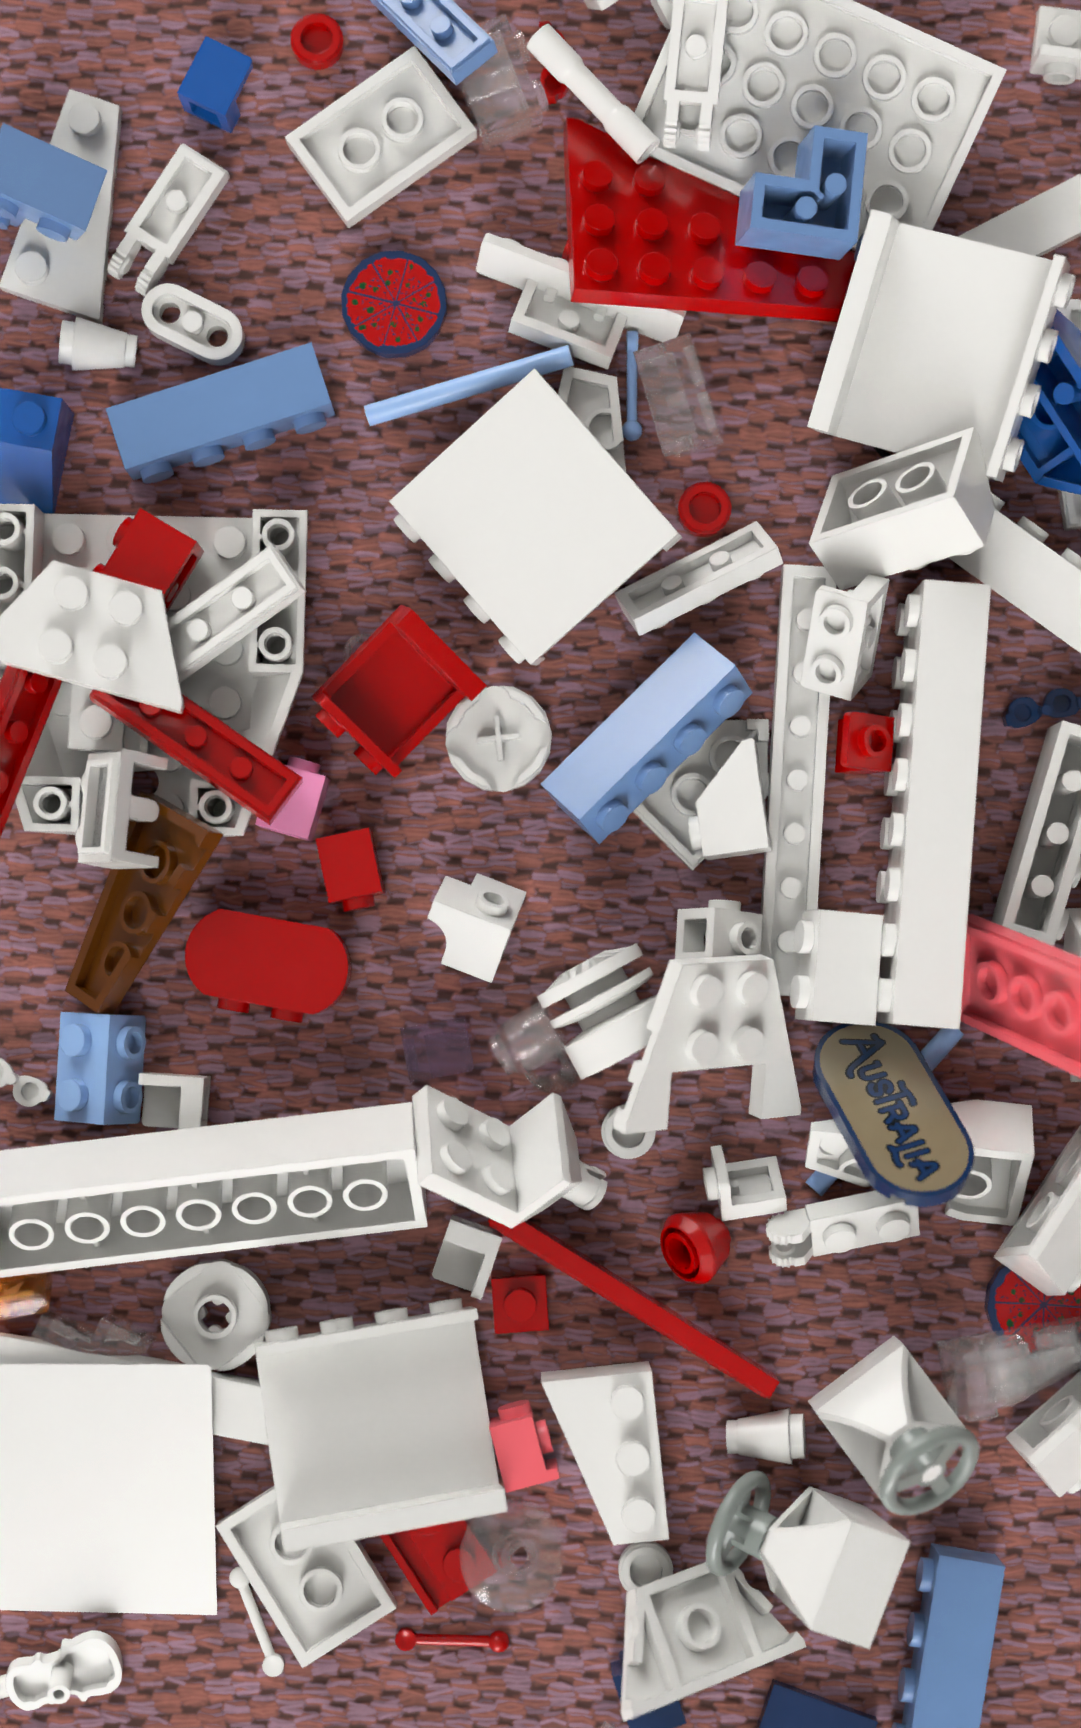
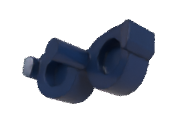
M1058 688L1049 691L1045 695L1042 706L1037 705L1029 697L1017 698L1009 703L1006 714L1002 717L1004 727L1010 726L1015 729L1026 727L1035 723L1042 716L1050 718L1072 716L1081 709V697H1076L1069 689Z

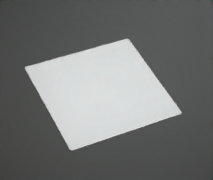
M0 1364V1610L217 1615L211 1366L209 1364Z

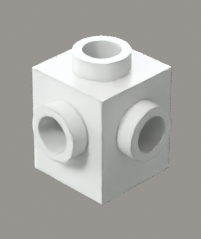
M709 900L708 907L678 909L675 959L761 954L763 914L741 911V902L733 900Z

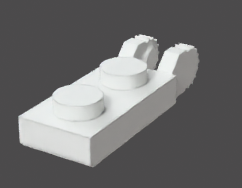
M729 0L673 1L663 98L664 104H667L663 147L676 148L681 129V123L679 122L680 105L701 107L699 123L696 126L695 142L697 150L709 151L713 109L718 108Z
M184 143L181 144L125 228L126 235L110 259L107 273L118 280L122 279L124 274L130 270L141 246L151 251L153 255L139 274L135 291L146 296L152 288L156 287L167 270L169 263L173 265L230 179L228 171Z
M875 1190L807 1204L805 1208L786 1211L784 1214L778 1213L776 1216L772 1215V1218L768 1219V1223H766V1234L769 1237V1241H771L769 1258L772 1259V1264L775 1263L777 1267L790 1268L791 1265L795 1267L805 1265L812 1255L816 1257L830 1253H843L850 1249L884 1242H896L904 1238L920 1235L918 1207L905 1205V1199L897 1198L892 1194L889 1199Z

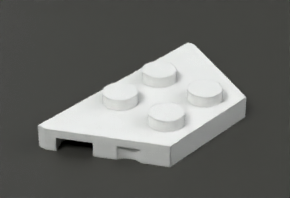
M53 560L0 615L1 664L183 714L185 706L179 684L173 642L168 626L164 595L161 590Z
M706 1562L630 1590L626 1593L621 1715L623 1721L633 1719L806 1647L805 1641L797 1631L789 1633L770 1613L773 1605L759 1590L752 1588L746 1582L744 1573L739 1568L729 1575L716 1576L710 1572Z

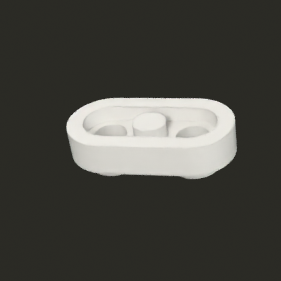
M171 283L160 284L152 288L144 297L141 307L142 318L149 331L156 338L212 365L231 363L243 351L245 345L244 330L236 315L228 309L179 285ZM169 307H175L180 310V317L174 323H166L162 320L164 310ZM218 330L226 332L228 339L224 345L215 347L209 344V337L213 332Z

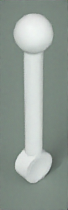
M236 1567L230 1572L229 1580L233 1587L239 1589L264 1653L263 1671L268 1676H278L284 1669V1659L274 1651L249 1587V1580L241 1567Z

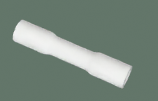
M550 24L542 26L531 37L527 44V49L557 81L565 84L603 124L605 131L637 164L646 160L658 147L660 139L628 106L619 102L584 65L582 58Z

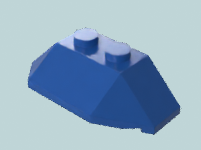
M1057 310L1051 329L1058 330L1054 353L1049 364L1040 362L1034 384L1041 385L1038 404L1032 418L1023 416L1017 438L1024 440L1020 460L1035 484L1081 495V331Z

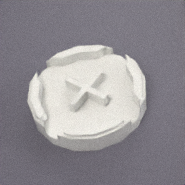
M511 686L485 687L473 701L464 698L458 703L447 722L445 745L452 766L466 782L484 791L507 792L525 786L540 774L550 755L552 732L546 712L531 695Z

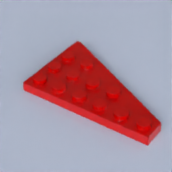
M566 118L563 145L567 235L569 242L570 302L838 322L856 263L854 253L848 251L840 260L737 246L735 245L739 197L650 156L642 163L637 164L608 133L577 118Z

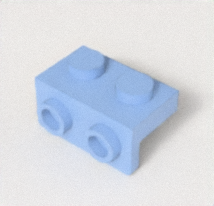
M61 1012L54 1120L99 1125L139 1123L143 1093L142 1085L138 1084L139 1073H143L144 1050L146 1046L145 1016Z

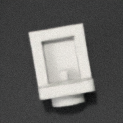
M722 1146L710 1147L712 1167L702 1169L707 1200H718L722 1221L787 1211L786 1194L776 1156L725 1163Z

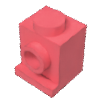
M529 1400L514 1401L500 1406L497 1409L499 1416L490 1418L489 1429L506 1493L560 1479L557 1459L545 1460L544 1456L546 1453L554 1452L546 1419L535 1421Z

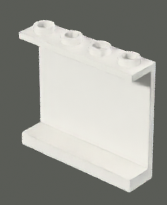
M871 209L807 427L817 432L894 453H899L975 427L980 437L987 471L986 476L989 479L1003 482L1006 471L1015 472L1021 458L1024 440L1018 439L1017 435L1023 416L1032 418L1038 404L1041 385L1034 384L1040 362L1049 364L1054 353L1058 330L1051 329L1057 308L1066 309L1073 292L1076 275L1069 274L1070 264L1066 257L1054 254L1053 260L900 223L893 214Z
M535 368L389 501L399 512L393 519L397 526L412 542L416 543L421 538L434 553L428 559L430 564L448 583H451L455 578L469 593L463 599L464 603L482 623L485 624L491 619L504 634L498 642L518 664L526 659L530 665H539L545 659L543 655L659 551L663 549L667 552L682 538Z
M461 1298L447 1299L429 1303L430 1313L408 1317L407 1307L383 1310L374 1313L376 1321L374 1323L354 1326L353 1317H342L319 1322L321 1332L299 1335L297 1326L264 1331L265 1341L254 1343L284 1553L508 1512L505 1489L499 1484L493 1441L489 1429L490 1422L474 1320H479L477 1308L472 1306L463 1307Z

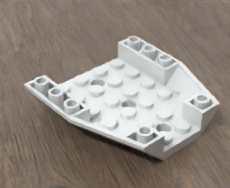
M0 504V615L53 560L93 571L100 563L106 565L116 548L112 541L117 529L127 517L134 519L135 515L44 514L35 504ZM253 509L252 518L155 516L197 541L204 550L203 555L167 613L168 619L271 544L278 547L306 590L307 510ZM306 593L179 683L183 695L272 757L304 674ZM0 663V681H1L2 676H3V674H4V671H5V669H6V667H7V665L1 664V663ZM62 681L15 800L24 831L76 835V831L81 824L83 803L80 782L83 773L86 771L88 754L105 753L74 751L67 748L72 684ZM150 742V755L168 759L167 770H154L159 779L158 789L154 794L224 834L223 837L244 836L252 813Z

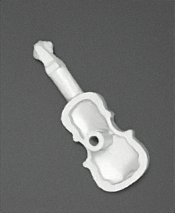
M91 1630L72 1639H63L61 1648L55 1652L48 1654L38 1652L34 1656L17 1658L10 1663L7 1674L0 1676V1699L10 1697L16 1706L30 1711L47 1703L63 1704L69 1699L70 1694L77 1695L82 1702H85L90 1696L111 1693L118 1688L122 1679L123 1660L117 1642L107 1633Z

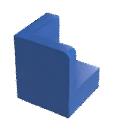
M205 36L177 91L184 111L232 134L241 116L236 100L253 68L252 59Z

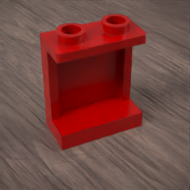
M400 605L311 698L322 708L315 717L337 738L346 732L360 746L353 754L373 774L377 775L384 769L392 777L396 778L402 772L398 767L399 764L464 697L473 701L487 685L412 609Z

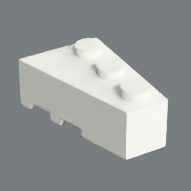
M649 1361L541 1372L543 1388L613 1545L669 1540L653 1377Z

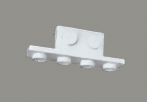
M486 233L482 241L476 271L479 274L523 290L510 322L509 333L551 349L569 345L573 357L607 370L623 329L638 331V334L670 345L675 344L687 311L570 302L569 262L567 260L548 256L524 247L515 240L501 238L490 233Z

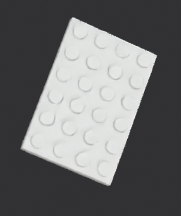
M729 0L718 108L713 109L709 151L697 150L695 142L696 126L700 118L701 107L680 105L679 122L681 123L679 141L676 143V148L663 147L667 104H664L663 98L670 32L635 110V114L660 139L658 147L650 157L719 187L739 198L740 191L755 172L795 178L798 145L814 125L868 133L858 232L859 239L865 233L871 209L893 214L900 223L933 230L1007 69L853 0ZM856 244L851 248L852 250L856 249Z

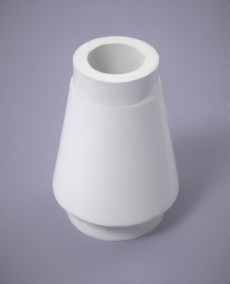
M76 317L75 322L62 320L59 341V364L72 365V371L124 367L135 368L138 335H130L80 317Z
M790 1408L739 1418L738 1420H727L726 1444L728 1454H739L741 1456L792 1464V1459H805L806 1434L804 1414H791Z

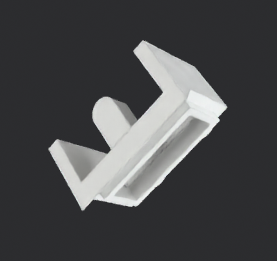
M121 748V751L88 754L86 771L83 773L80 782L83 793L81 824L75 835V842L79 853L78 863L110 869L158 868L159 857L126 851L128 820L152 822L159 815V807L154 800L131 795L133 772L167 770V758Z

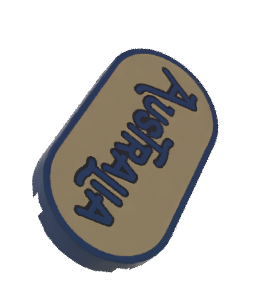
M876 1021L875 1026L842 1023L829 1030L820 1039L815 1050L812 1071L813 1080L869 1184L877 1192L889 1199L892 1194L897 1198L905 1199V1205L914 1207L937 1206L955 1198L965 1186L974 1163L973 1143L916 1044L899 1029L885 1023H878V1021Z

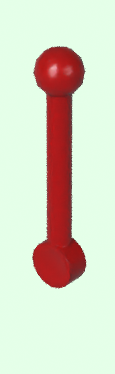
M406 1627L400 1629L395 1637L396 1646L403 1651H409L415 1645L490 1647L494 1652L500 1653L504 1652L510 1643L508 1635L501 1630L494 1631L491 1635L415 1633L414 1630Z

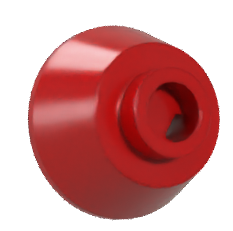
M675 1213L669 1216L664 1223L660 1236L663 1256L670 1269L685 1281L695 1284L709 1282L730 1253L731 1237L729 1230L723 1221L710 1213Z

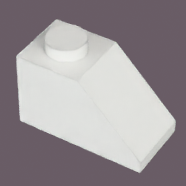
M754 738L744 739L740 742L696 801L697 816L688 817L692 848H702L703 857L707 861L772 851L758 750Z

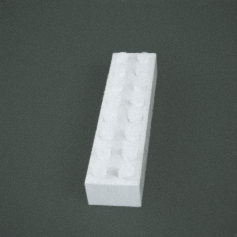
M924 579L911 594L907 595L905 604L899 603L897 608L895 633L896 636H904V649L902 657L894 658L891 678L892 689L901 690L898 710H891L889 716L895 717L893 743H897L896 759L891 766V772H885L884 795L893 796L892 814L890 817H883L880 830V848L889 850L887 871H879L876 885L877 903L885 904L877 998L878 1023L960 1029L991 585Z
M412 1102L0 1151V1278L428 1227L426 1188L418 1185Z

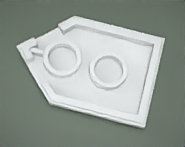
M769 719L725 720L705 740L703 746L695 754L685 759L666 778L665 783L658 791L650 794L633 811L692 871L705 858L703 857L702 848H692L688 817L697 816L696 801L744 739L754 738L757 744L764 799L769 795Z

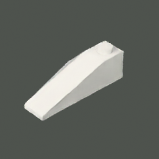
M978 1099L951 1103L972 1140L974 1163L970 1176L960 1193L952 1200L943 1203L946 1204L945 1215L963 1221L1014 1226L1019 1217L1035 1155L1032 1105ZM834 1119L811 1122L805 1167L862 1187L871 1186L863 1175Z

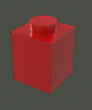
M368 827L316 838L328 902L332 905L342 903L344 912L376 906L374 896L385 894L372 830Z

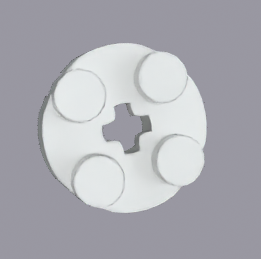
M227 1259L199 1262L183 1271L168 1287L162 1307L161 1332L170 1351L184 1364H209L211 1370L217 1371L234 1369L244 1364L255 1354L254 1343L265 1341L264 1331H268L272 1321L268 1292L261 1280L245 1266L233 1263ZM212 1301L217 1306L224 1303L230 1311L225 1316L229 1323L226 1328L222 1329L218 1324H213L208 1328L204 1324L202 1319L208 1313L204 1306L206 1302Z

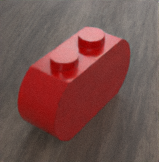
M226 909L215 910L203 917L191 931L185 948V964L191 981L204 995L218 997L217 1008L249 1013L251 1004L272 1007L270 1018L302 1023L304 1013L311 1015L319 1014L333 1007L345 994L352 975L350 952L343 939L333 929Z

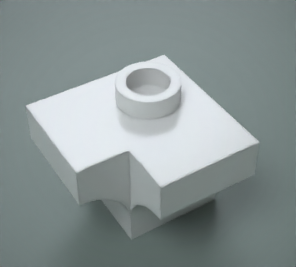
M478 873L471 885L445 876L433 900L427 918L435 922L442 929L446 938V949L441 964L492 983L527 892Z

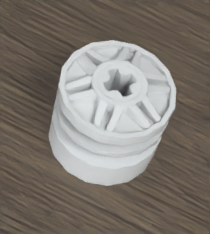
M637 943L629 947L605 950L560 974L544 993L537 996L543 1009L563 998L566 999L570 1009L550 1020L553 1028L563 1027L575 1022L579 1023L582 1032L569 1041L564 1049L581 1080L645 1048L648 1044L652 1030L647 1029L646 1026L657 995L639 1000L635 990L653 976V972L648 967L627 978L622 966L643 955Z

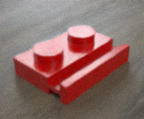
M467 1519L379 1535L430 1615H433L440 1607L449 1601H454L498 1571V1566Z

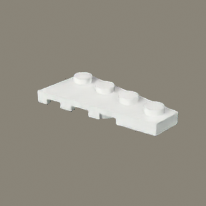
M69 89L50 144L107 170L86 231L77 241L68 238L67 242H60L36 230L37 223L24 219L20 225L0 281V289L4 292L102 324L104 288L108 268L107 256L113 215V192L121 130L122 110L119 105Z

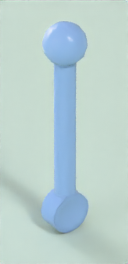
M627 331V422L623 424L622 430L623 437L626 440L635 441L642 435V427L637 422L638 331Z

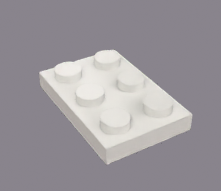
M414 45L285 136V140L290 150L349 229L477 138V130Z
M274 1486L219 1520L215 1526L302 1668L397 1608L398 1602L359 1539L284 1553Z

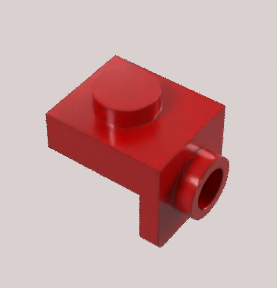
M846 712L843 719H838L835 773L857 775L891 772L895 717L861 712Z

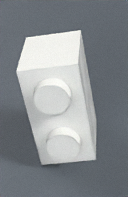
M821 909L803 911L802 920L797 922L794 931V948L797 953H800L798 975L793 977L790 986V1003L793 1008H796L795 1019L876 1025L883 915Z

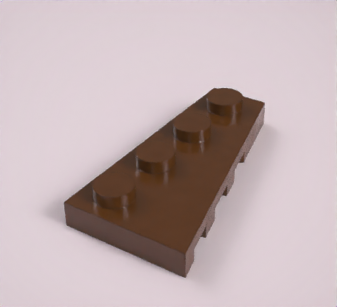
M140 791L138 797L154 800L158 804L159 815L152 822L129 820L126 851L159 857L158 868L110 869L65 988L67 993L96 1013L114 1014L224 835L156 794Z

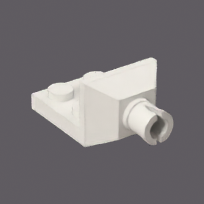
M425 1085L412 1096L418 1185L511 1229L542 1212L560 1198L573 1202L575 1206L583 1210L593 1209L603 1199L607 1189V1181L603 1180L607 1177L606 1173L597 1167L589 1166L579 1160L577 1138L561 1096L551 1093L510 1126L428 1085Z

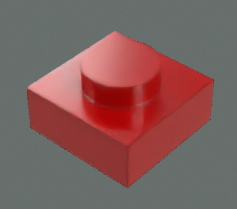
M545 1273L491 1277L495 1334L549 1330Z

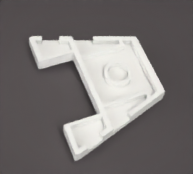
M761 954L670 960L646 1026L647 1029L652 1030L642 1060L634 1061L627 1081L632 1082L633 1086L625 1109L617 1108L613 1119V1128L624 1134L667 1130L671 1076L673 1072L753 1065L749 1114L760 1119L801 1115V1103L774 959Z

